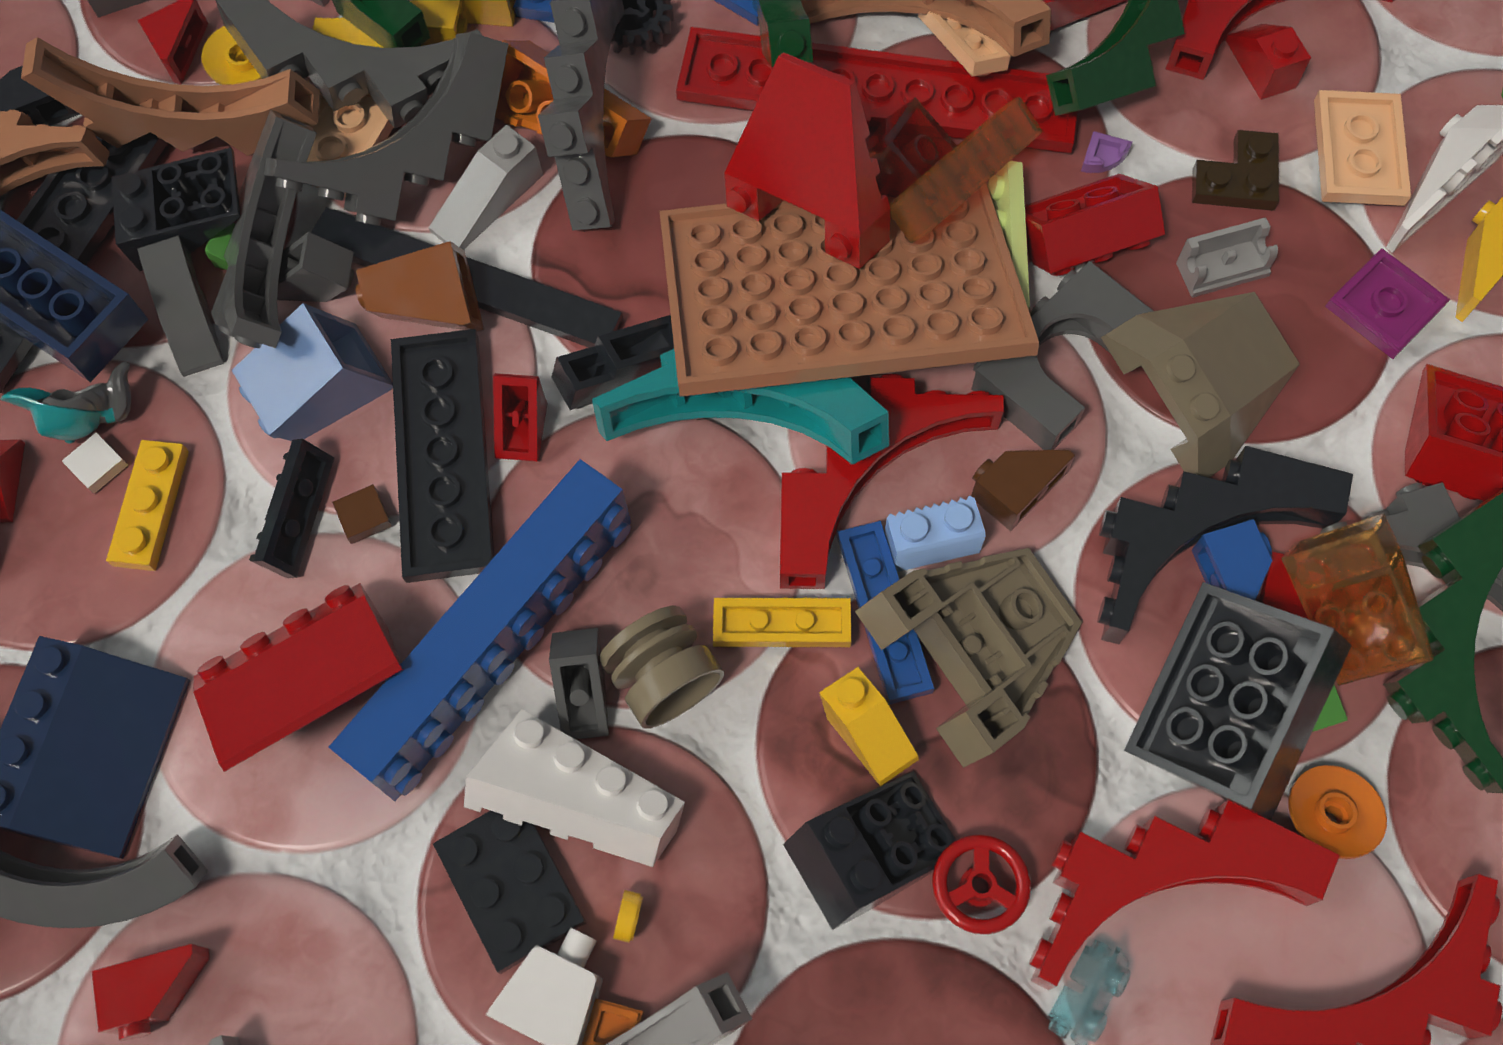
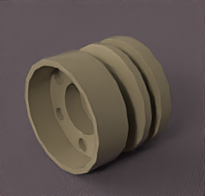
M678 606L663 607L636 620L617 634L604 647L598 658L605 672L612 674L611 680L617 689L630 688L625 701L643 729H651L663 725L685 713L708 696L724 677V670L707 646L697 645L691 647L697 638V631L693 625L687 624V617Z

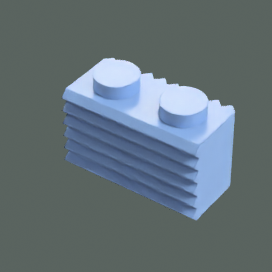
M970 495L967 500L960 497L958 502L951 499L949 504L943 501L940 506L935 503L931 508L925 505L923 510L916 507L914 512L907 509L905 514L899 511L894 516L890 513L885 526V536L897 572L978 554L982 544H984V537H986L976 500Z

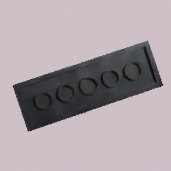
M476 329L391 339L402 578L406 583L480 574L494 558L478 334Z

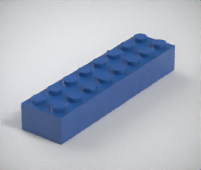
M579 459L401 663L402 670L390 676L328 748L393 801H396L401 794L403 796L409 794L422 778L421 771L433 757L439 758L450 747L454 739L452 734L464 720L466 722L472 720L479 713L484 705L483 698L494 685L499 686L507 680L514 669L515 664L513 662L524 649L530 650L539 642L544 633L543 627L554 614L560 615L567 609L573 599V591L583 580L589 581L594 577L602 565L601 558L612 546L618 547L626 539L631 529V519L623 489Z

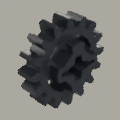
M622 0L625 14L617 24L611 40L615 53L619 54L623 47L629 48L630 55H635L636 47L641 46L646 52H649L652 41L661 45L663 43L662 33L670 34L672 31L671 22L674 21L671 1ZM655 10V11H656V15H655V17L653 18L652 11Z

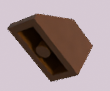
M1070 450L1005 451L995 462L987 459L977 469L972 477L975 485L971 496L975 498L976 503L1009 531H1012L1068 473L1075 454Z

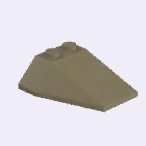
M1255 292L1138 314L1101 337L1123 374L1142 366L1185 435V440L1170 449L1183 471L1208 478L1224 468L1229 459L1233 460L1300 365Z

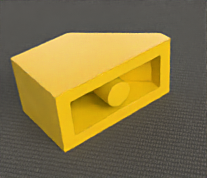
M856 667L819 692L827 720L880 786L919 760L918 754L887 701L859 667Z

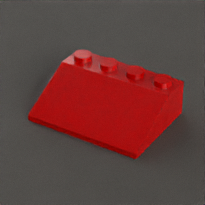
M1426 364L1422 372L1405 448V476L1426 486L1443 483L1447 490L1457 492L1462 497L1471 500L1479 499L1485 501L1502 490L1503 387Z
M361 583L352 588L349 585H344L333 590L325 597V603L311 611L303 608L292 613L282 622L284 626L268 635L265 632L257 633L240 645V651L225 659L223 656L214 657L198 668V674L194 676L193 692L217 761L224 772L402 670L388 627Z

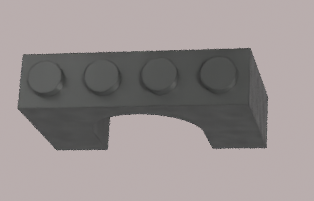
M1089 261L1078 273L1075 270H1071L1058 285V292L1050 299L1045 296L1039 300L1030 312V316L1039 340V346L1050 338L1074 334L1095 341L1109 352L1101 339L1102 336L1134 316L1153 312V310ZM1037 355L976 362L973 371L976 373L971 389L973 391H986L991 395H1003V416L1043 450H1054L1078 426L1085 407L1044 373L1038 362Z

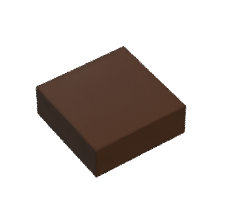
M374 484L332 502L345 535L351 544L392 527Z

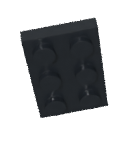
M490 810L432 843L497 973L502 974L524 961L536 945L546 948L566 936L570 928L576 930L586 924L579 907L534 824L523 821L522 825L503 820V814Z

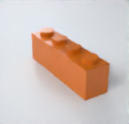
M502 40V42L508 43V50L495 118L516 127L522 126L537 131L538 134L543 135L538 115L554 100L544 61L549 52L531 41ZM604 88L603 126L605 155L609 157L636 155L652 118Z

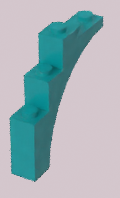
M674 349L660 355L661 368L592 399L598 432L606 441L641 428L670 421L697 418H740L772 423L803 433L830 447L852 465L889 446V412L850 377L680 397Z

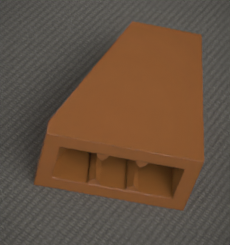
M451 241L356 270L359 282L355 287L356 295L365 311L381 318L459 330L476 329V332L484 330L465 250Z

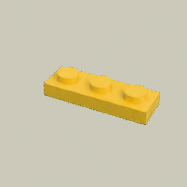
M141 440L106 561L113 567L156 571L189 450L183 444Z
M714 598L713 646L851 647V598Z

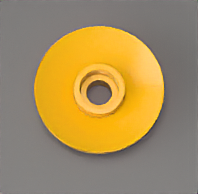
M225 26L216 30L208 38L203 47L201 59L206 73L212 80L221 85H229L262 79Z

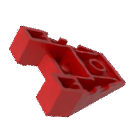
M783 52L778 56L724 172L728 207L757 221L764 218L783 201L825 219V253L860 269L890 242V205L887 195H880L875 177L880 173L877 158L870 159L865 138L870 135L856 82Z

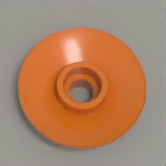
M1317 766L1300 775L1291 787L1288 799L1289 813L1295 828L1302 837L1339 854V859L1363 857L1372 852L1382 842L1387 828L1385 807L1376 790L1360 775L1339 766ZM1325 812L1331 813L1336 818L1337 823L1331 821Z

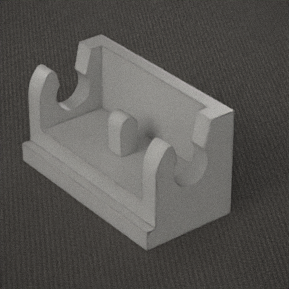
M1266 217L1186 240L1176 265L1192 298L1270 276V268L1277 257L1278 246L1276 244L1266 247L1265 238L1269 235L1270 225Z

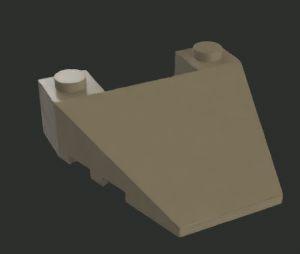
M1029 548L985 556L980 560L962 563V561L949 563L945 567L926 570V568L913 570L855 611L881 650L913 629L962 698L966 706L936 729L963 768L994 753L1025 728L1030 718L1028 713L1034 702L1043 695L1048 686L1046 681L1055 666L1060 664L1082 624V621Z

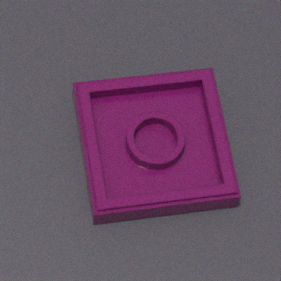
M1381 248L1328 301L1325 307L1386 355L1394 359L1446 306L1450 299Z

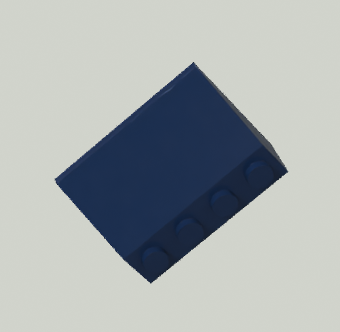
M39 636L0 728V830L123 859L190 680L186 677L83 645Z

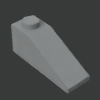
M505 125L477 151L430 224V232L444 243L451 241L464 250L543 176L536 146L508 125Z

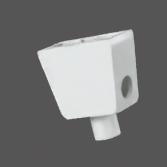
M570 928L557 955L536 945L493 1002L486 1015L544 1045H582L595 998L598 999L603 982L601 977L584 969L597 941Z

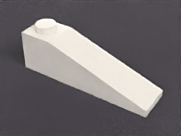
M1476 105L1463 118L1456 114L1443 127L1439 134L1444 138L1434 151L1386 246L1390 252L1393 253L1498 161L1503 154V105Z

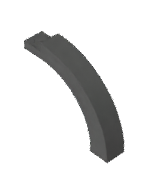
M178 834L155 850L136 859L94 869H59L21 860L0 850V917L18 923L54 928L96 927L123 922L151 913L174 902L196 888L208 870Z

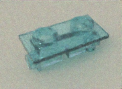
M1094 940L1091 947H1084L1069 977L1085 988L1082 994L1064 986L1048 1015V1018L1051 1019L1048 1029L1063 1039H1066L1069 1032H1071L1070 1038L1075 1045H1088L1089 1041L1096 1042L1100 1038L1107 1023L1105 1011L1112 997H1120L1130 979L1131 971L1128 969L1130 964L1121 948L1117 947L1112 957H1110L1112 949L1098 940Z

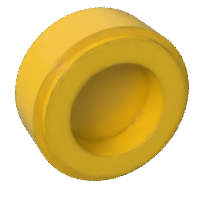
M624 890L613 939L630 943V940L633 941L643 899L641 893Z

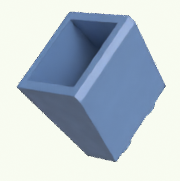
M304 303L280 324L282 333L276 348L262 344L261 348H254L232 369L240 384L239 391L241 395L251 403L259 416L258 423L261 429L272 438H281L289 441L306 439L393 388V382L355 323Z

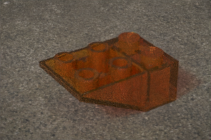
M1385 513L1295 542L1281 558L1308 619L1334 628L1352 645L1336 679L1338 686L1433 661L1434 657L1405 559Z

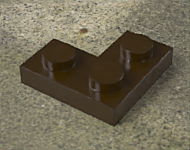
M1238 130L1233 141V163L1196 160L1192 170V203L1274 211L1279 203V133Z

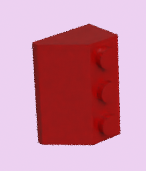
M1120 173L1025 205L1027 253L1034 266L1051 275L1067 274L1071 270H1075V265L1086 261L1101 262L1108 260L1113 256V252L1124 248L1139 249L1146 247L1151 243V239L1165 235L1158 186Z

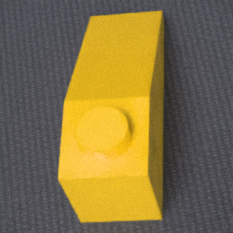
M1503 197L1497 204L1488 200L1472 219L1478 226L1469 236L1466 243L1455 316L1461 322L1468 317L1503 276Z

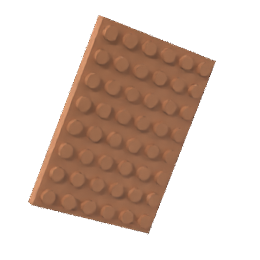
M984 175L878 186L880 195H887L890 205V242L860 269L825 253V219L786 201L781 202L760 221L728 207L727 203L659 211L680 397L1038 355L1039 340Z

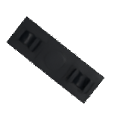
M304 439L292 440L289 452L283 456V459L286 461L282 473L277 474L276 480L278 481L265 517L263 530L256 537L259 543L255 554L250 555L249 559L251 562L285 578H297L335 457Z

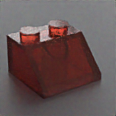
M916 97L883 120L866 143L870 159L877 158L880 173L875 176L880 195H887L929 206H934L940 201L968 159Z

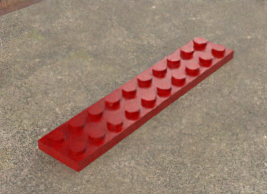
M691 27L676 87L677 100L753 110L773 68L762 54L760 36ZM812 43L813 62L809 63L856 82L864 114L871 116L869 126L1071 153L1077 111L1055 116L1046 75L1049 73L1008 68V70L993 72L987 76H972L958 61Z

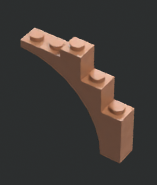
M801 0L810 24L829 18L857 13L904 12L927 15L929 11L940 15L943 19L948 17L959 22V24L977 30L996 41L1013 57L1050 44L1051 8L1043 0Z
M38 37L26 43L21 79L83 115V127H87L96 136L116 148L151 132L182 152L217 136L249 156L255 152L270 109L311 127L318 124L320 90L291 69L264 79L239 84L212 86L168 84L135 78L98 67L69 55Z
M17 110L0 111V196L19 185L47 174L77 167L106 165L110 152L96 138L95 133L87 127L79 125L58 127L45 124L35 126L32 119L23 112Z

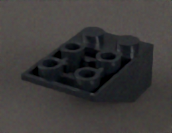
M231 147L112 177L116 245L139 271H143L138 248L179 236L189 252L192 253L241 217L235 157Z
M912 771L807 821L783 845L828 924L834 930L933 873L941 853L956 839L915 772Z

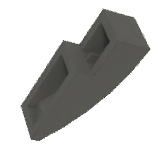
M176 236L138 248L143 271L158 317L182 376L185 377L224 364L206 295L199 286L191 253L180 237Z

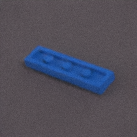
M881 521L837 532V540L858 608H860L900 579ZM864 626L888 705L933 693L934 686L918 636L913 629L881 650Z

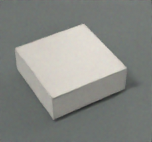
M94 433L62 460L93 494L128 466L97 433Z

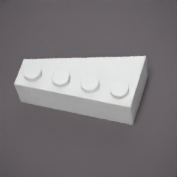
M523 709L518 712L468 773L464 796L465 808L481 812L482 808L503 814V820L522 825L523 821L550 829V835L568 840L569 836L593 843L594 849L651 867L655 865L676 834L685 804L679 798Z

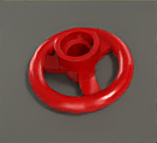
M969 835L954 841L941 853L933 871L932 887L938 907L951 923L970 933L994 934L1009 928L1022 916L1030 899L1031 882L1024 860L1012 846L993 836ZM973 850V867L962 875L958 888L948 892L947 877L951 865L960 855ZM989 851L1000 855L1010 865L1016 880L1015 895L999 886L996 876L989 870ZM976 877L985 879L989 887L988 892L978 893L972 886V880ZM994 901L1007 910L994 918L976 919L961 912L957 906L965 902L971 907L983 908Z

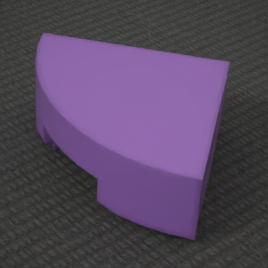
M1093 131L1081 172L1101 173L1117 167L1127 157L1132 141Z

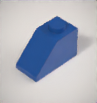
M1254 519L1203 534L1191 550L1207 584L1252 600L1256 599L1272 563V549L1269 539L1263 532H1259Z

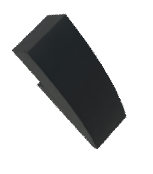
M671 315L599 335L595 346L556 357L551 377L569 410L592 403L593 398L661 368L660 355L674 349Z

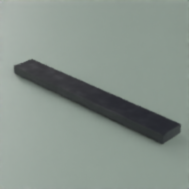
M328 207L324 209L311 233L353 251L352 262L365 267L435 246L378 225L355 221L356 217ZM466 257L478 306L483 310L588 348L595 346L599 335L619 330L624 320L622 312Z

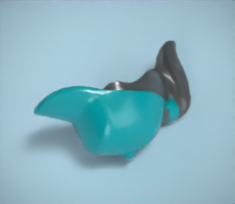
M125 361L115 367L107 383L93 384L80 391L73 392L59 389L49 393L37 388H17L2 395L0 400L30 411L36 430L40 435L64 440L66 443L71 444L75 440L93 433L100 423L120 422L128 417L132 402L127 378L130 363Z

